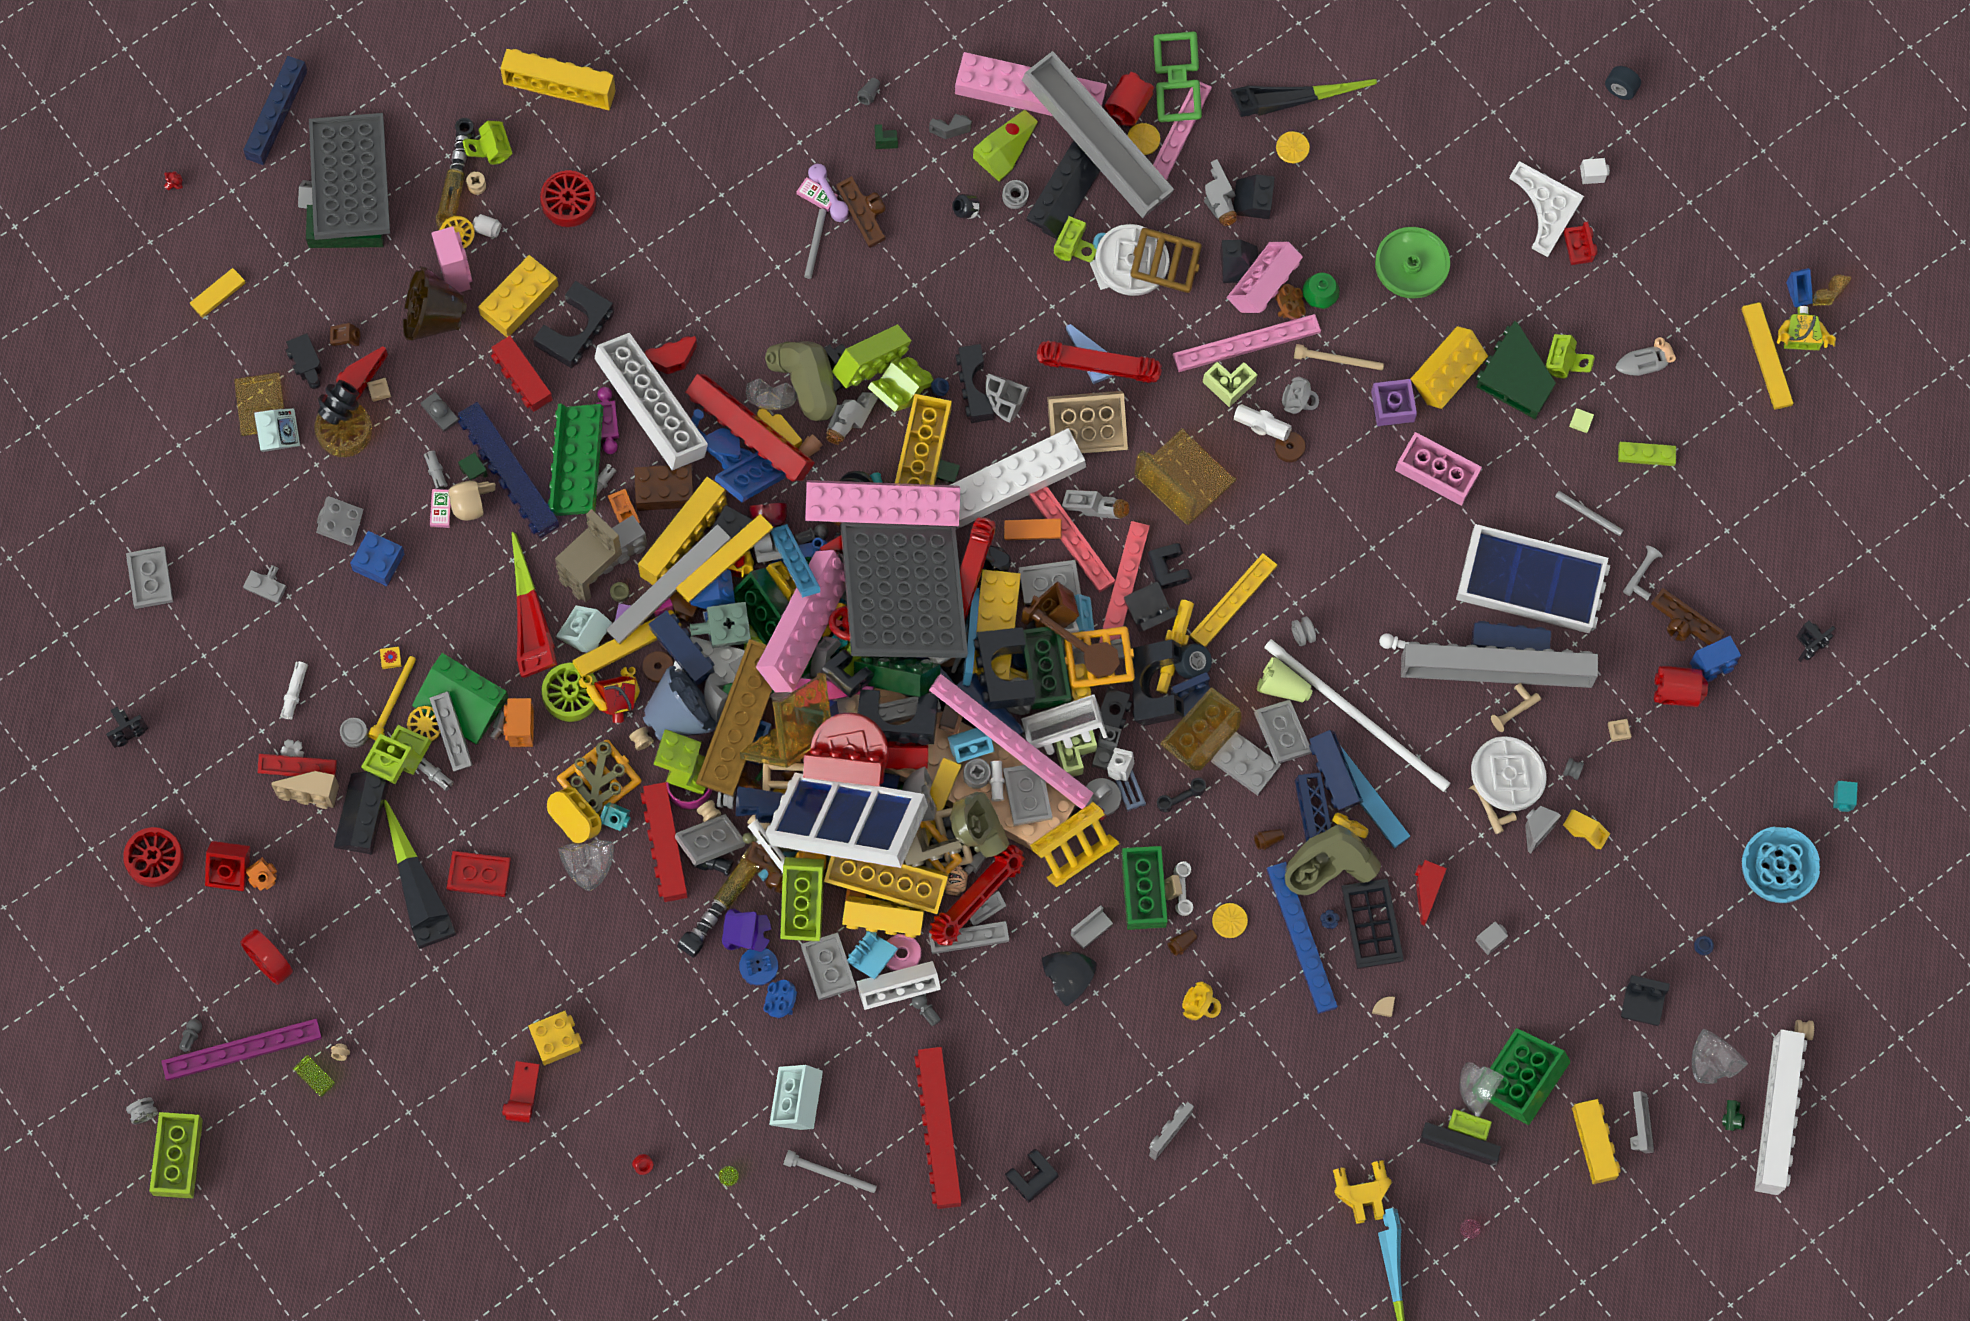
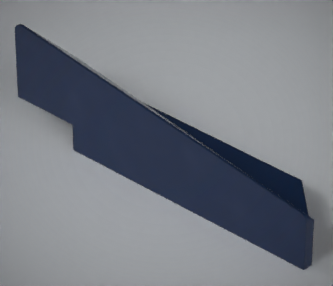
M738 787L736 816L755 815V820L758 819L759 823H772L774 812L778 810L781 797L785 793ZM798 795L786 822H816L826 799ZM832 804L826 816L833 815Z

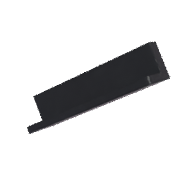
M1428 1122L1424 1124L1419 1141L1494 1167L1499 1161L1498 1157L1501 1146Z

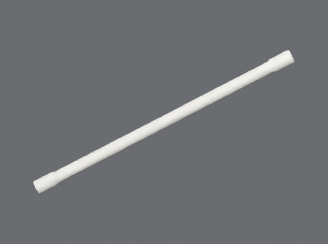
M1271 639L1264 648L1298 673L1426 776L1440 790L1444 792L1451 783L1432 770L1290 656L1276 642Z

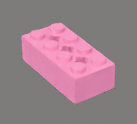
M453 226L432 232L444 281L459 292L470 290V282L473 281L459 232L455 233Z
M1269 242L1227 296V299L1241 313H1260L1264 311L1270 299L1278 293L1280 286L1289 279L1290 273L1299 266L1303 256L1290 242Z
M1415 432L1400 457L1395 471L1462 506L1476 482L1482 467Z

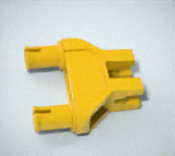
M1383 1160L1379 1161V1163L1378 1161L1371 1163L1376 1179L1374 1182L1351 1186L1348 1185L1345 1168L1333 1170L1337 1186L1334 1190L1335 1195L1353 1209L1356 1224L1364 1223L1366 1219L1363 1207L1372 1205L1375 1220L1383 1219L1384 1210L1381 1200L1392 1183L1391 1179L1387 1177Z

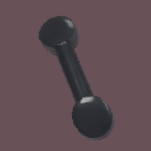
M1194 778L1191 781L1190 789L1173 798L1167 795L1160 796L1157 799V808L1165 813L1170 812L1172 806L1191 796L1202 795L1206 790V782L1202 778Z

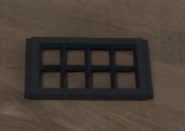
M1381 879L1365 883L1342 885V895L1357 969L1403 962V953L1388 880ZM1383 891L1385 903L1370 905L1368 893ZM1365 894L1367 905L1352 908L1350 896ZM1386 907L1388 919L1374 921L1371 909ZM1368 910L1370 922L1356 924L1353 912ZM1389 923L1391 935L1377 937L1375 925ZM1371 926L1373 938L1359 940L1356 928ZM1392 940L1395 952L1380 954L1378 942ZM1374 943L1376 955L1362 957L1360 945Z

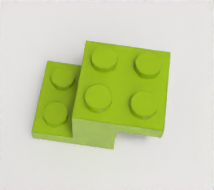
M906 357L892 362L879 380L871 382L868 388L896 412L911 407L914 395H920L923 389L931 387L934 379L928 371L918 366L916 360Z
M397 725L391 738L379 734L361 768L396 784L402 771L414 775L432 741Z
M665 729L653 765L669 770L666 782L703 795L705 787L696 784L705 756L698 754L701 742Z

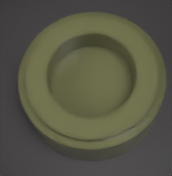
M623 582L614 583L610 589L612 599L616 602L627 600L630 594L629 587Z

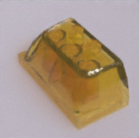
M1211 687L1160 744L1194 771L1201 770L1239 729L1241 711L1236 705Z

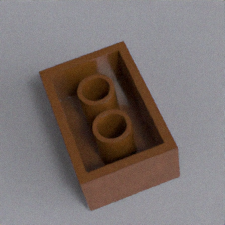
M691 464L684 465L675 470H672L669 465L634 467L637 511L683 508L693 495Z

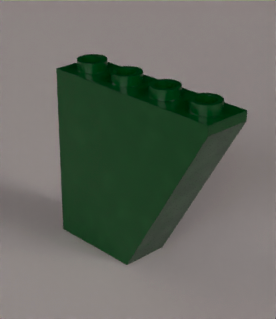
M1514 321L1512 326L1508 325L1503 333L1505 336L1503 341L1499 340L1494 348L1496 351L1494 356L1490 355L1485 363L1487 365L1486 369L1479 372L1476 378L1478 380L1476 387L1529 417L1536 419L1553 391L1556 382L1518 322Z

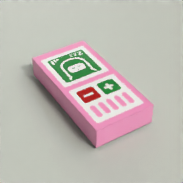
M806 177L797 190V195L829 212L832 204L822 186Z
M432 489L430 527L450 528L451 504L448 496L449 490Z

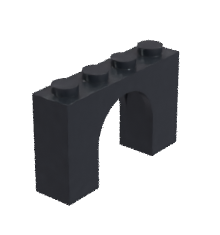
M577 281L573 283L565 294L566 303L587 316L589 321L586 329L576 336L568 337L543 325L533 338L535 347L570 368L580 363L584 351L590 349L594 337L600 335L605 322L609 321L614 315L612 302Z
M1023 627L977 632L976 639H973L975 651L978 654L976 665L981 670L979 681L980 685L984 686L983 702L987 703L988 710L1034 705L1036 694L1033 679L1005 681L999 678L991 667V662L1001 655L1024 653L1026 642Z
M1171 639L1132 648L1135 679L1132 681L1134 721L1146 726L1184 718V699L1176 695L1153 698L1149 688L1150 680L1158 669L1181 662V644Z
M860 689L857 714L864 715L874 721L883 731L887 742L919 743L921 745L934 744L938 713V697L935 694H925L918 697L917 711L912 720L905 724L892 725L885 722L879 716L880 690Z

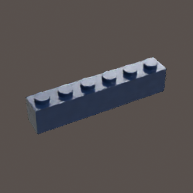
M287 56L243 149L247 160L264 165L306 76L307 68L305 61Z

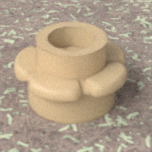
M336 1044V1046L331 1047V1057L336 1060L344 1061L347 1059V1055H350V1051L344 1044Z

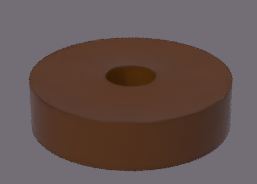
M1290 432L1287 440L1276 439L1275 453L1282 461L1295 462L1303 456L1305 442L1299 434ZM1287 445H1292L1293 449H1288Z
M652 652L643 661L644 675L648 680L659 683L666 669L673 666V661L664 652ZM656 665L662 666L660 669H655Z

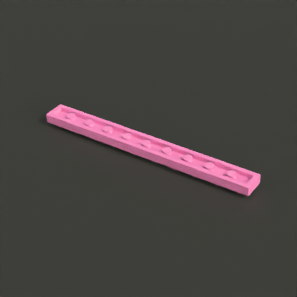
M942 674L937 677L929 691L1078 807L1083 809L1094 794L1092 791Z

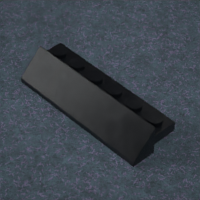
M1074 140L1026 218V221L1042 229L1043 233L1058 240L1068 217L1074 216L1101 171Z

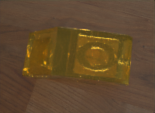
M1836 275L1832 277L1828 284L1829 291L1821 289L1815 292L1813 306L1831 305L1847 288L1851 281V276Z

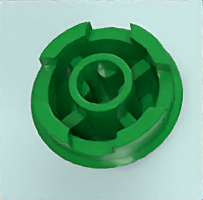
M1327 273L1312 275L1303 285V296L1311 307L1326 309L1332 306L1339 298V285Z

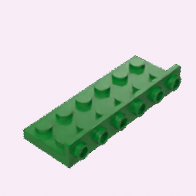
M562 403L558 404V409L555 412L557 420L556 428L554 429L555 445L552 448L554 455L553 463L551 464L552 481H550L549 485L551 494L548 500L550 511L557 516L587 514L591 509L594 512L596 511L604 406L601 404L566 407Z

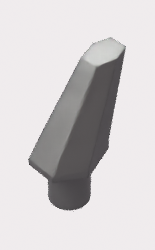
M501 710L492 726L494 731L490 737L494 740H497L501 733L504 734L503 727L504 723H506V716L504 717V712Z

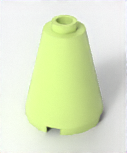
M1272 657L1263 671V678H1260L1257 691L1298 702L1308 701L1313 692L1311 685L1278 658Z

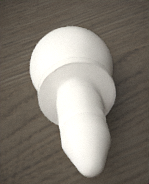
M1388 633L1383 634L1379 640L1380 645L1385 649L1392 647L1395 650L1396 646L1404 649L1405 644H1409V642L1398 640L1397 636L1393 637Z

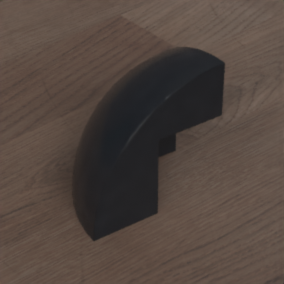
M1056 952L1042 958L1044 972L1052 980L1054 992L1066 1007L1086 990L1094 977L1097 963L1093 959L1077 952Z

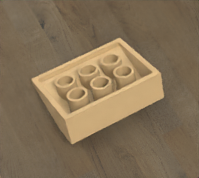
M1122 391L1047 397L1051 436L1069 428L1081 453L1128 450L1125 401Z

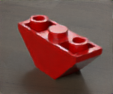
M688 336L675 343H666L657 349L650 348L644 354L656 370L665 374H671L686 368L697 347L696 337Z

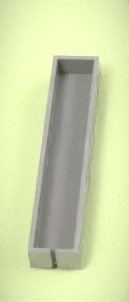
M1053 51L1025 72L1022 78L1024 84L1142 218L1170 197L1174 191L1173 187Z
M1409 642V644H1405L1401 655V677L1592 688L1598 677V654H1593L1590 651L1573 653L1571 650L1554 652L1552 649L1535 651L1533 648L1516 650L1514 647L1497 649L1495 646L1478 648L1476 645L1459 647L1457 644L1441 646L1438 643L1422 645L1419 642Z

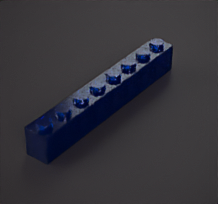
M476 402L459 412L460 420L458 423L463 431H468L470 434L468 438L473 446L476 444L480 449L478 453L483 460L487 459L489 470L493 475L497 474L499 477L498 482L502 489L508 490L510 493L508 497L513 505L517 504L520 508L518 512L523 520L527 518L530 523L528 527L533 534L537 533L539 538H542L558 528V519L479 403Z

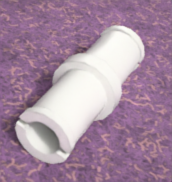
M991 761V779H989L992 793L991 800L995 802L1003 801V784L1005 780L1002 778V761Z

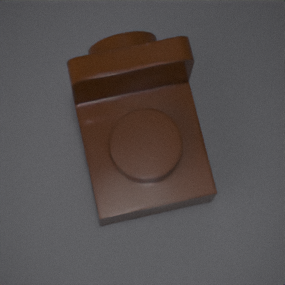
M346 323L330 327V344L332 346L352 344L355 347L359 346L361 334L360 329L356 326Z

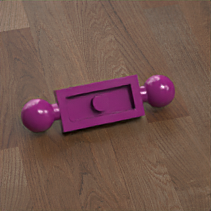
M602 387L597 393L599 400L602 402L596 403L604 406L601 440H606L603 443L604 452L614 454L618 449V445L613 439L619 438L615 401H609L612 398L611 389Z

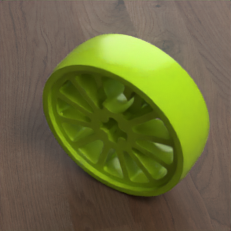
M564 663L553 668L546 675L541 689L542 700L548 712L557 719L567 722L582 720L589 716L596 708L591 698L581 695L588 693L586 689H582L579 685L581 675L573 663ZM593 673L590 674L593 679L592 685H594V682L598 681ZM562 674H564V681L560 677ZM572 674L578 677L574 682L567 680ZM558 679L562 687L552 684V682ZM552 688L560 692L549 694L548 690ZM570 689H573L574 692H572L571 695H568L567 692H569ZM561 697L553 704L549 701V699ZM578 699L586 701L588 704L583 706ZM564 702L562 709L556 708L558 705ZM574 702L581 708L580 710L574 711ZM571 703L572 711L565 712L568 704Z

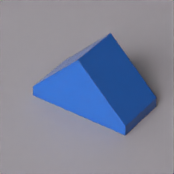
M1810 269L1791 272L1786 284L1794 307L1812 304Z

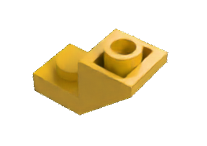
M1571 810L1563 824L1574 837H1585L1596 849H1602L1610 835L1598 821L1576 810Z

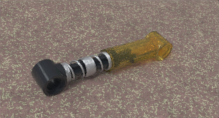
M461 118L455 124L456 149L452 154L451 160L453 163L450 165V170H447L439 211L436 215L438 230L441 228L444 220L457 215L465 178L462 169L465 167L464 163H466L467 159L462 141L464 139H474L475 137L474 124L468 118ZM464 128H468V129H469V130L466 131V132H462V131H461V130L464 129ZM454 220L450 221L451 226L455 225Z
M749 848L743 854L740 863L714 896L712 907L703 914L701 922H697V927L693 928L691 932L687 931L680 939L677 947L692 958L696 957L704 945L703 940L705 935L707 936L706 933L710 928L712 929L711 926L717 923L719 915H722V911L729 910L755 873L761 869V867L745 861Z

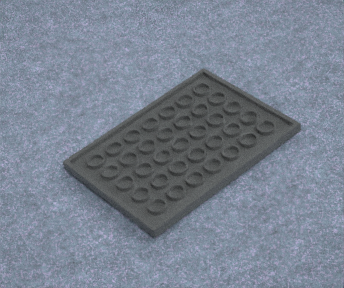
M842 522L841 537L851 656L967 658L968 650L955 526Z

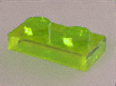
M308 1055L293 1068L320 1097L335 1085V1082Z

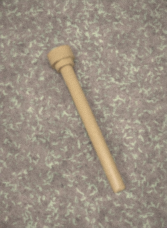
M1296 344L1294 359L1301 360L1302 358L1309 357L1383 370L1384 363L1307 350L1304 345Z

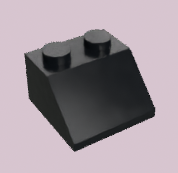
M1256 174L1237 179L1236 196L1234 197L1233 205L1234 215L1269 219L1275 177Z

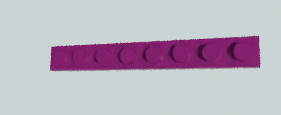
M316 1018L169 1058L161 1062L165 1079L170 1081L320 1040L322 1036Z

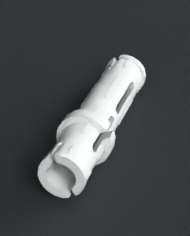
M295 663L287 695H284L285 702L280 714L282 718L293 719L296 704L300 700L298 698L308 667L306 663Z
M756 819L747 827L757 838L758 841L756 842L763 846L783 873L785 856L777 846L770 844L765 829Z

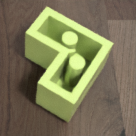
M1216 362L1204 374L1203 383L1230 407L1256 383L1257 374L1244 362L1232 374Z
M1093 730L1089 731L1091 736L1090 742H1084L1082 735L1079 734L1070 737L1073 746L1069 749L1065 747L1063 740L1054 743L1060 767L1072 777L1083 774L1084 767L1080 756L1096 752L1097 743Z

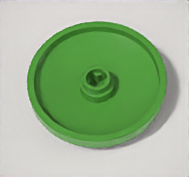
M1405 227L1393 231L1383 239L1376 253L1375 268L1382 284L1394 294L1405 298H1422L1436 292L1443 285L1449 273L1450 257L1445 244L1434 233L1423 228Z

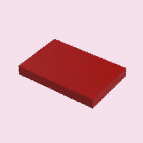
M452 851L447 890L505 897L511 858Z

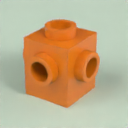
M263 857L246 870L247 875L250 877L248 881L254 888L258 887L260 891L264 888L268 890L276 883L277 875L275 873H277V870L272 863L268 864Z

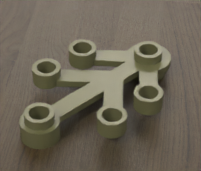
M600 742L596 746L598 760L595 775L587 767L584 758L580 757L575 760L576 769L582 772L592 786L591 795L583 786V780L580 776H574L571 779L572 787L576 788L588 803L591 801L596 802V805L592 807L596 813L602 809L603 802L613 795L621 793V785L617 782L611 783L609 790L599 795L600 788L615 778L623 776L625 773L624 766L616 764L611 772L603 776L606 758L612 753L611 745L608 742ZM606 746L607 750L603 752L600 748ZM582 761L584 762V765L582 767H579L577 765L578 762ZM617 768L623 769L621 773H617L615 770ZM580 780L581 783L579 785H575L574 781ZM618 786L619 790L612 791V787Z

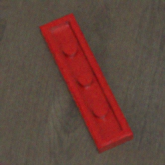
M260 753L257 773L298 776L318 771L332 774L336 777L337 760Z

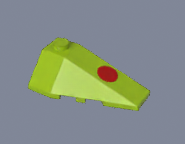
M1023 110L981 141L973 149V159L1000 182L1013 170L1038 121L1026 110Z

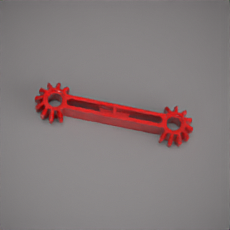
M1055 341L1042 342L1037 350V359L1045 366L1048 365L1056 368L1061 366L1136 379V381L1143 383L1157 382L1162 371L1160 362L1154 358L1142 356L1138 358L1067 346Z
M977 518L973 524L970 540L960 568L965 625L986 556L995 534V522L988 518Z
M1008 845L1003 852L995 855V861L946 913L943 912L939 913V916H934V923H930L932 929L929 930L932 934L931 939L942 946H952L953 942H958L957 936L962 935L959 930L1008 877H1015L1016 874H1021L1020 868L1025 867L1022 864L1025 860L1022 856L1023 851L1015 845Z

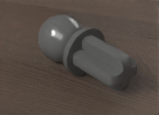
M819 524L814 530L810 527L807 531L795 534V540L800 545L809 541L813 542L816 537L825 539L829 534V529L826 525Z
M922 994L912 998V1005L916 1009H921L919 1014L923 1015L931 1026H935L940 1022L939 1016L932 1008L933 1005H927L925 995Z
M191 1019L187 1022V1030L183 1031V1038L179 1045L183 1052L190 1051L194 1041L198 1039L197 1034L202 1030V1023L198 1019Z

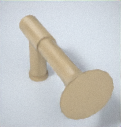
M1522 683L1517 684L1514 688L1525 701L1502 716L1491 715V721L1495 728L1503 732L1507 721L1541 700L1539 694L1535 693L1531 696L1522 686Z
M1475 785L1469 788L1474 790L1480 797L1495 834L1504 831L1502 825L1517 820L1514 812L1498 819L1491 804L1479 794Z

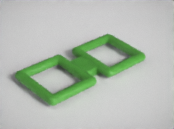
M1181 32L1155 35L1153 37L1155 72L1157 74L1168 73V82L1156 84L1158 121L1172 122L1201 119L1199 80H1187V72L1199 69L1197 33ZM1190 39L1191 64L1162 66L1161 41ZM1193 87L1194 112L1165 115L1164 90Z

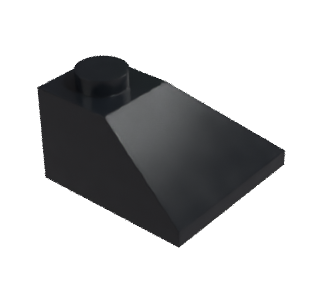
M1241 239L1222 240L1220 253L1223 283H1238L1258 258V247Z

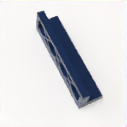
M1321 772L1298 775L1295 779L1306 842L1320 834V832L1323 833L1331 828ZM1317 778L1318 786L1315 790L1308 786L1307 779ZM1314 795L1321 800V806L1318 809L1311 804V798ZM1317 813L1325 820L1322 827L1314 821Z

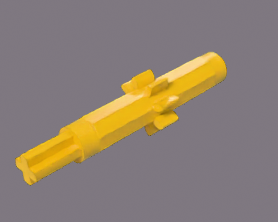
M1181 600L1172 631L1167 630L1165 641L1172 639L1180 643L1181 647L1182 645H1187L1189 635L1185 634L1194 603ZM1174 664L1161 667V675L1156 689L1159 693L1167 694L1171 678L1175 672Z

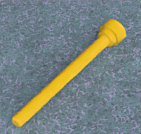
M409 656L377 724L371 727L367 734L369 738L376 741L379 734L385 735L383 728L415 664V657Z

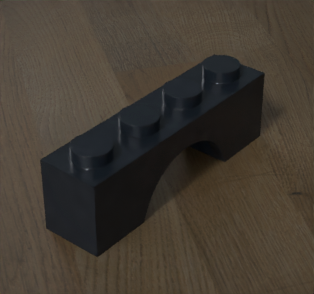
M981 344L958 347V354H955L957 366L960 365L961 371L958 373L960 383H964L965 388L962 389L963 400H967L968 406H965L966 417H970L971 423L993 420L994 412L987 395L979 392L972 381L975 374L984 368Z

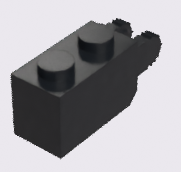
M306 333L286 341L288 348L285 351L289 360L293 359L295 362L292 367L296 376L300 375L302 380H307L310 388L317 389L320 386L317 374L321 373L322 367L308 334Z

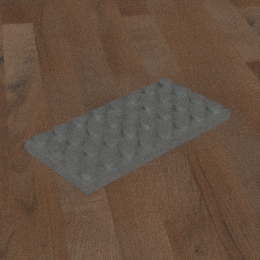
M383 113L309 119L315 240L390 234Z

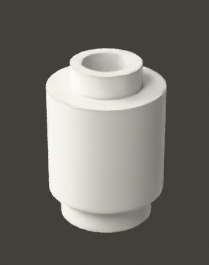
M482 214L478 217L476 216L472 224L474 232L491 238L493 236L497 237L501 229V223L498 220Z

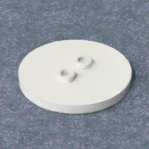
M1126 224L1111 229L1100 240L1095 254V264L1101 279L1111 289L1125 295L1138 296L1147 294L1159 286L1130 276L1135 257L1133 256L1134 248L1137 247L1141 229L1146 228L1140 225ZM1147 236L1139 272L1150 273L1158 239ZM1165 244L1156 276L1163 279L1169 269V254Z
M1513 737L1493 738L1484 743L1473 758L1471 765L1473 783L1479 794L1494 807L1506 811H1519L1530 807L1541 797L1546 786L1545 766L1539 754L1524 741Z

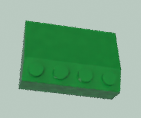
M441 653L428 673L412 707L415 709L421 706L432 707L431 697L449 692L464 738L477 745L508 700V694L504 689ZM423 709L422 712L426 715L428 709ZM432 710L430 711V714H429V717H430V718H431L433 715H435Z
M1516 1028L1474 1092L1511 1117L1530 1125L1571 1061L1564 1050Z

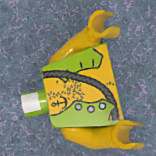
M1800 306L1798 307V314L1791 315L1790 319L1785 320L1779 328L1777 343L1779 344L1780 341H1783L1784 349L1819 351L1823 342L1824 348H1827L1828 344L1835 347L1836 337L1828 333L1822 322L1819 321L1818 316L1809 315V307Z

